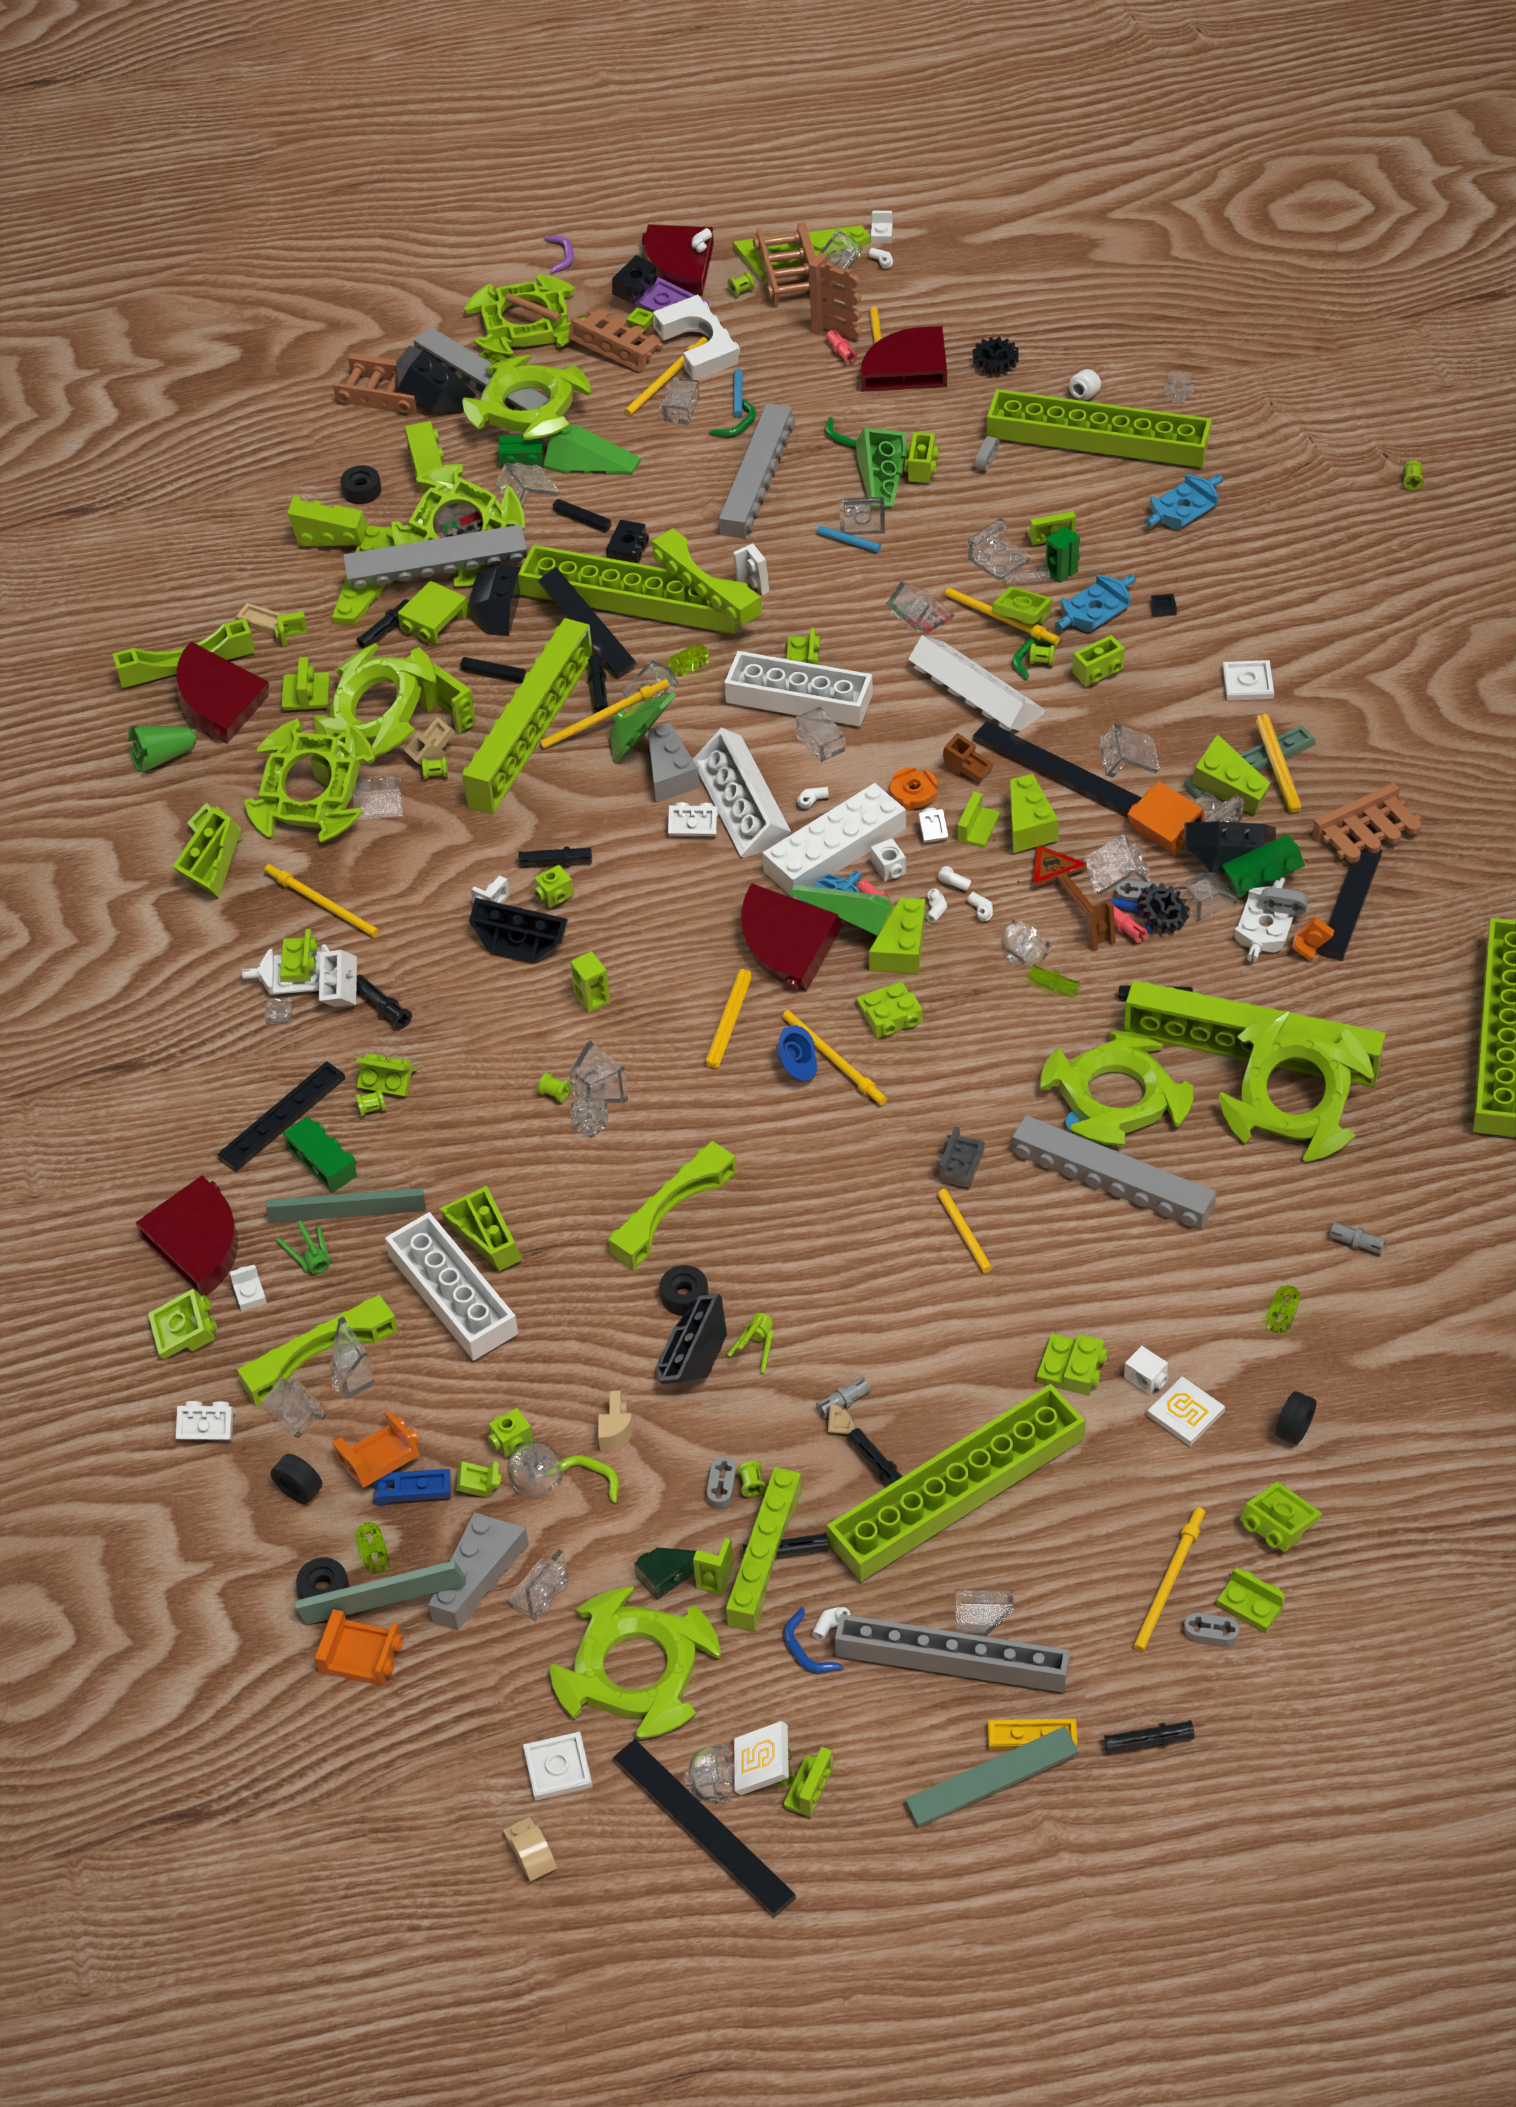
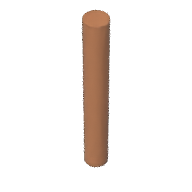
M507 293L505 296V301L557 322L561 319L560 313Z

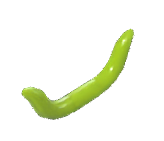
M573 1455L562 1460L547 1473L549 1476H555L572 1466L588 1468L608 1478L610 1499L613 1503L617 1502L620 1483L618 1475L610 1466L583 1455Z

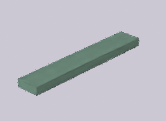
M1302 725L1277 737L1284 759L1314 746L1316 741ZM1264 743L1240 754L1258 772L1272 766ZM1193 777L1184 781V787L1197 801L1211 795L1191 784Z
M423 1188L272 1199L266 1200V1209L270 1223L426 1211V1202Z
M454 1560L297 1600L295 1609L304 1622L309 1625L329 1620L333 1609L344 1611L345 1615L463 1586L466 1585V1577Z
M1064 1726L905 1799V1803L917 1827L920 1828L1077 1756L1079 1751L1067 1728Z

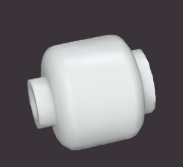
M1090 369L1081 370L1069 382L1071 394L1074 398L1081 401L1089 400L1101 388L1099 376Z

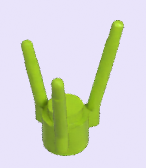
M756 1313L750 1324L746 1326L744 1332L728 1351L727 1357H731L737 1349L742 1350L750 1338L758 1342L765 1339L760 1373L764 1374L766 1372L771 1341L775 1335L771 1330L773 1320L766 1314Z

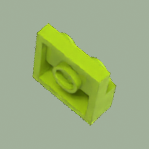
M1010 586L993 603L992 612L998 613L1002 617L1018 619L1024 624H1042L1050 616L1053 599Z
M902 981L856 997V1003L876 1038L888 1036L894 1032L923 1023V1009L913 992L909 993Z
M191 1289L148 1313L160 1357L166 1359L186 1347L193 1352L215 1340L213 1332L217 1330V1325L208 1314L212 1306L205 1295L201 1296L196 1290Z
M1052 1333L1037 1374V1383L1052 1384L1057 1388L1089 1396L1092 1386H1098L1101 1371L1098 1370L1100 1364L1105 1365L1108 1349L1104 1348L1105 1340L1078 1334L1077 1339Z
M1277 1481L1246 1503L1240 1521L1243 1522L1244 1527L1248 1531H1256L1263 1536L1270 1547L1279 1548L1286 1552L1301 1540L1306 1530L1319 1522L1322 1512Z

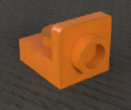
M1315 916L1296 930L1292 948L1311 961L1315 956L1316 949L1333 937L1334 930Z

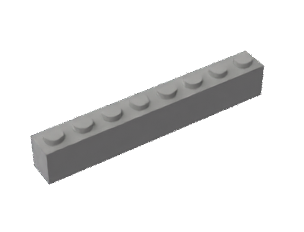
M432 327L413 340L414 347L427 352L454 372L473 392L482 397L485 387L494 375H490L485 371V368L493 365L492 363ZM532 387L518 389L509 394L504 404L511 410L523 411L537 409L547 404L550 399Z
M766 403L719 517L720 535L746 539L748 532L753 530L754 518L759 515L760 503L765 500L766 488L771 485L772 473L777 470L778 458H782L784 443H788L790 429L793 430L795 425L792 407Z
M521 524L343 554L349 588L362 589L370 584L385 585L389 581L394 580L408 581L412 577L421 576L426 578L441 572L450 574L459 569L474 570L483 565L496 566L501 562H520L527 557V550Z
M1025 1116L1012 1137V1153L1018 1157L1036 1162L1044 1168H1050L1063 1173L1069 1178L1085 1182L1091 1187L1105 1190L1116 1197L1132 1201L1140 1207H1146L1159 1212L1161 1215L1181 1221L1187 1226H1193L1202 1230L1215 1208L1216 1191L1030 1116Z
M840 1614L835 1636L837 1657L1065 1693L1070 1650L845 1614Z

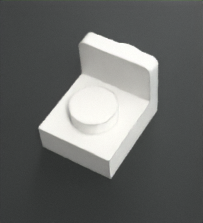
M872 211L871 243H892L893 212Z
M927 808L922 810V813L918 815L917 822L920 824L923 843L947 840L948 833L943 809Z
M498 876L493 883L488 885L486 891L473 887L471 889L473 903L476 897L503 904L510 896L507 879Z
M255 1265L240 1267L230 1272L241 1312L267 1304Z

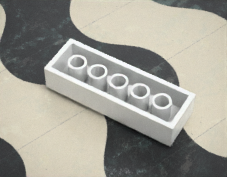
M737 651L724 683L726 703L861 727L873 695L872 674Z
M874 783L762 852L764 873L788 895L796 899V896L789 893L797 884L813 886L822 876L827 874L834 875L869 853L871 846L891 839L906 829V809Z
M430 1212L385 1237L390 1259L473 1361L518 1335L515 1314Z

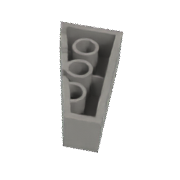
M474 1512L450 1560H455L466 1577V1585L433 1594L428 1605L433 1623L459 1630L481 1604L480 1600L497 1585L496 1581L505 1570L508 1572L513 1566L514 1560L520 1552L523 1553L528 1548L526 1528Z

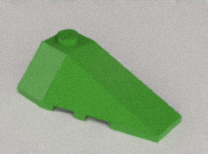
M569 424L568 428L550 436L544 469L563 474H571L572 470L584 471V474H591L592 471H604L607 475H632L640 464L641 458L580 426Z
M864 428L856 440V451L870 506L892 508L898 489L899 478L903 470L904 459L907 455L906 432Z
M673 692L634 705L626 712L621 710L613 719L615 724L610 729L613 761L616 764L645 736L648 729L652 727L676 697Z
M798 884L789 893L814 906L836 913L839 918L877 936L895 907V904L890 903L888 897L881 894L874 895Z

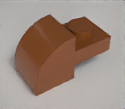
M956 733L944 747L943 759L956 776L964 773L980 784L992 770L994 763L975 752L977 745Z

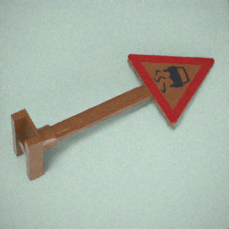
M1037 846L1034 886L1037 887L1053 880L1060 882L1087 916L1089 946L1093 951L1098 950L1099 943L1107 940L1110 944L1116 943L1114 905L1112 902L1106 900L1092 906L1068 876L1086 869L1087 864L1046 847Z

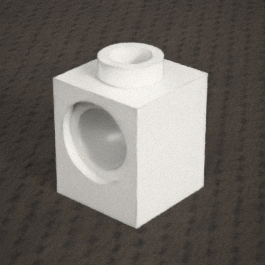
M892 838L871 846V864L884 882L906 874V856Z
M1141 1346L1126 1361L1124 1379L1151 1396L1157 1388H1163L1168 1381V1362Z

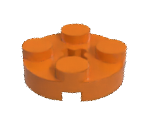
M916 767L901 769L894 774L893 780L890 783V796L904 807L906 811L924 807L937 799V779L930 771L925 769L924 772L916 771ZM910 786H913L914 788H918V789H914V790H913V789H910L909 787H910Z

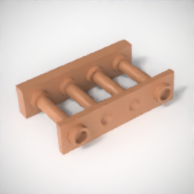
M797 223V230L792 235L763 238L761 228H757L756 237L753 238L754 250H758L768 284V298H772L774 306H778L779 295L802 291L810 292L809 280L804 283L778 286L776 278L797 275L808 276L809 279V264L816 256L806 223ZM795 243V245L798 244L799 246L798 250L774 254H768L766 248L768 246ZM800 259V261L803 260L804 262L803 266L778 270H773L771 265L772 262Z
M350 353L348 357L351 373L346 384L335 382L333 384L336 402L412 415L417 414L415 396L395 393L398 386L397 360ZM360 376L370 378L366 387L355 386ZM380 379L390 381L385 391L375 389Z

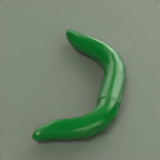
M743 399V407L748 411V415L734 428L715 429L710 431L709 434L732 437L742 433L755 420L757 414L755 407L746 399Z
M829 417L825 427L826 435L837 443L856 448V440L836 433L833 430L834 420L832 417Z
M1033 637L1028 639L1013 656L1012 663L1014 669L1025 680H1028V671L1021 664V660L1031 650V644H1054L1045 640L1040 641Z

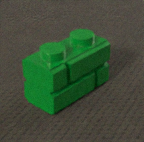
M523 435L499 436L498 456L500 468L544 466L545 448L543 438L524 440Z
M1062 527L1056 533L1046 537L1045 572L1060 583L1066 580L1068 576L1078 572V561L1080 560V537L1067 527Z

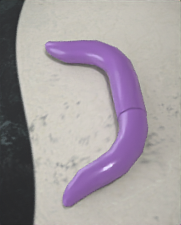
M544 236L547 241L562 244L565 249L566 259L556 264L551 269V273L569 267L574 260L571 242L563 236Z

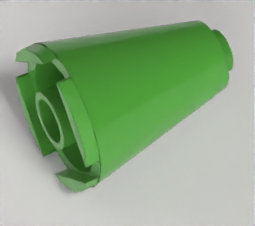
M131 726L128 730V742L133 741V749H130L133 763L138 771L144 772L192 750L194 744H196L194 731H190L188 727Z

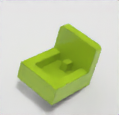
M304 611L277 616L278 625L274 626L276 639L282 640L283 647L287 646L286 637L308 633Z
M462 1461L458 1466L456 1490L488 1498L494 1488L497 1489L500 1485L501 1473L498 1472L499 1462L492 1461L487 1468Z

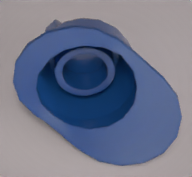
M789 1025L784 1028L776 1045V1058L792 1077L801 1081H808L817 1072L813 1038L807 1030L798 1025Z

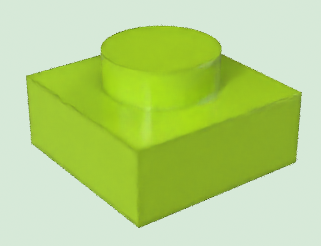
M637 307L626 319L627 326L631 328L633 326H640L645 332L653 323V312Z

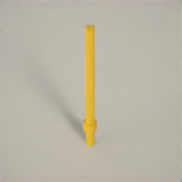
M700 338L694 345L691 344L685 352L708 342L707 338ZM683 355L624 410L627 416H631L683 367Z
M947 588L945 591V596L1030 633L1031 637L1037 640H1045L1054 645H1057L1060 641L1059 636L1048 632L1045 627L1038 624H1024L1020 620L1011 617H1002L1000 614L992 612V606L951 588Z
M664 679L652 686H644L640 688V692L540 740L543 748L545 749L643 700L648 701L654 698L655 694L670 687L667 679Z
M271 864L265 866L264 872L276 878L277 882L282 886L294 889L372 937L378 935L379 929L294 879L291 873L286 870L281 871Z
M786 1010L783 1013L782 1018L790 1025H798L810 1033L814 1046L858 1085V1089L865 1096L869 1095L879 1105L886 1103L887 1097L876 1088V1084L868 1077L864 1078L790 1010Z
M1200 1507L1195 1508L1189 1523L1185 1524L1180 1534L1182 1539L1134 1643L1133 1648L1139 1652H1144L1191 1544L1196 1542L1199 1536V1526L1206 1513Z

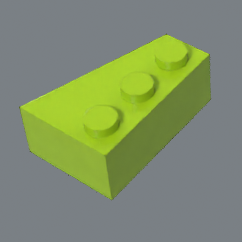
M431 421L405 426L407 449L411 454V463L414 466L416 478L430 469L442 466L441 460H444L442 447H437L436 442H439L437 428H432ZM418 483L420 493L427 492L430 487Z
M295 495L287 512L299 547L361 545L368 528L362 510L340 505L329 507L321 505V501L314 500L313 503L302 501L301 497Z
M1218 734L1195 767L1191 784L1253 816L1256 815L1265 801L1271 784Z
M1033 773L1010 779L1013 853L1059 841V820Z
M212 807L172 867L185 879L220 898L241 828L231 817Z
M900 898L869 950V971L919 974L926 920V899Z
M487 1186L439 1208L447 1225L498 1271L523 1260Z

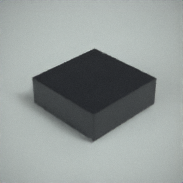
M1174 594L1151 596L1154 617L1177 615Z

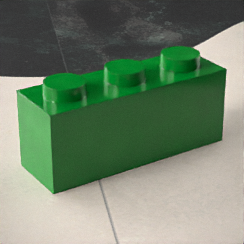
M1287 834L1221 866L1228 885L1238 897L1249 893V890L1253 888H1260L1305 867L1299 846Z
M307 1116L283 1132L286 1148L332 1193L357 1177L355 1168L357 1162L350 1152H344L336 1138H330L319 1122L315 1123Z

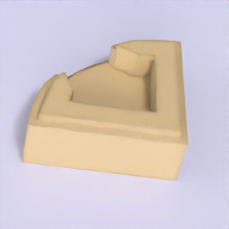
M830 1404L828 1432L849 1434L852 1430L856 1429L854 1419L846 1409L836 1404Z

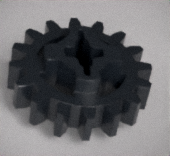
M989 337V341L982 339L981 344L976 343L973 349V364H976L977 369L982 368L983 373L990 371L991 375H993L997 371L999 374H1002L1003 370L1010 372V367L1015 368L1016 363L1019 362V348L1015 347L1014 342L1009 343V339L1002 341L1001 337L997 339Z
M1154 883L1149 888L1145 887L1136 900L1139 903L1136 909L1142 911L1139 918H1146V926L1152 924L1153 931L1160 928L1163 934L1168 929L1171 933H1174L1177 929L1180 930L1189 918L1187 913L1190 907L1184 906L1187 900L1184 898L1180 899V891L1174 893L1173 886L1170 885L1166 889L1163 883H1160L1158 887Z

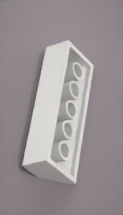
M922 635L908 659L916 664L914 666L916 670L923 674L927 672L931 674V680L942 686L943 684L947 685L950 693L958 697L960 695L966 698L964 701L966 704L973 708L978 706L983 710L981 714L991 720L997 719L1000 721L998 725L1007 731L1012 729L1022 731L1046 711L946 642Z
M721 727L693 758V761L698 767V773L714 805L717 806L719 815L740 856L746 858L766 851L785 839L791 833V830L742 736Z

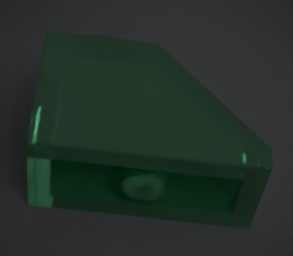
M657 1547L651 1552L642 1554L634 1563L636 1578L658 1600L695 1574L693 1559L696 1551Z

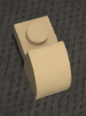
M437 716L423 734L417 731L403 750L421 765L422 758L427 760L441 759L446 754L443 747L456 731L442 718Z
M610 1391V1414H599L598 1439L600 1453L616 1451L625 1446L632 1437V1413H628L627 1401H622L621 1391Z
M530 1817L503 1829L505 1838L516 1854L519 1865L529 1881H533L557 1869L553 1855L538 1825H534Z

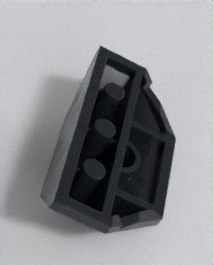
M409 345L396 361L398 388L407 395L415 396V401L431 413L464 412L463 398L474 399L476 397V394L454 372L422 349Z
M500 564L477 572L468 609L483 627L486 634L510 636L520 597L518 573L522 565Z
M1224 821L1184 823V848L1191 852L1209 872L1224 873L1222 864L1276 840V828L1266 824Z
M475 897L469 922L488 952L536 963L562 944L568 919Z
M719 1293L698 1296L694 1301L695 1305L683 1315L674 1327L655 1368L661 1384L680 1383L709 1376L727 1336L722 1297Z

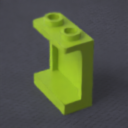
M430 581L398 612L400 629L405 633L420 638L424 642L436 645L439 642L438 632L455 615L464 619L469 614L467 597Z
M433 663L436 683L431 684L418 679V685L421 687V706L427 712L438 705L453 715L455 731L461 734L476 723L471 689Z

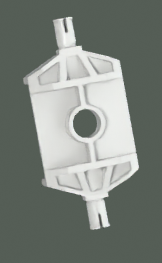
M1281 877L1280 881L1279 879L1275 880L1272 887L1282 888L1285 878ZM1267 887L1249 890L1248 899L1239 925L1235 928L1234 938L1240 945L1250 948L1247 959L1251 961L1253 957V962L1258 960L1259 953H1262V951L1275 953L1283 949L1294 915L1272 912L1261 907V893ZM1262 922H1268V923H1270L1271 925L1265 927V926L1260 925V923H1262Z
M323 944L322 951L313 952V956L316 958V971H312L311 981L281 983L282 955H274L273 949L267 951L260 963V967L242 969L243 980L259 978V982L262 981L270 995L318 991L320 952H328L329 949Z

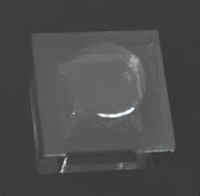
M292 998L267 999L266 1024H290L293 1011Z

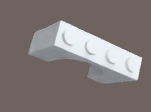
M699 295L653 312V327L663 340L684 332H699L710 338L706 344L683 352V368L693 381L738 364V355L740 354L738 344L732 341L727 329H723L718 317L711 313L708 304L705 301L703 302Z

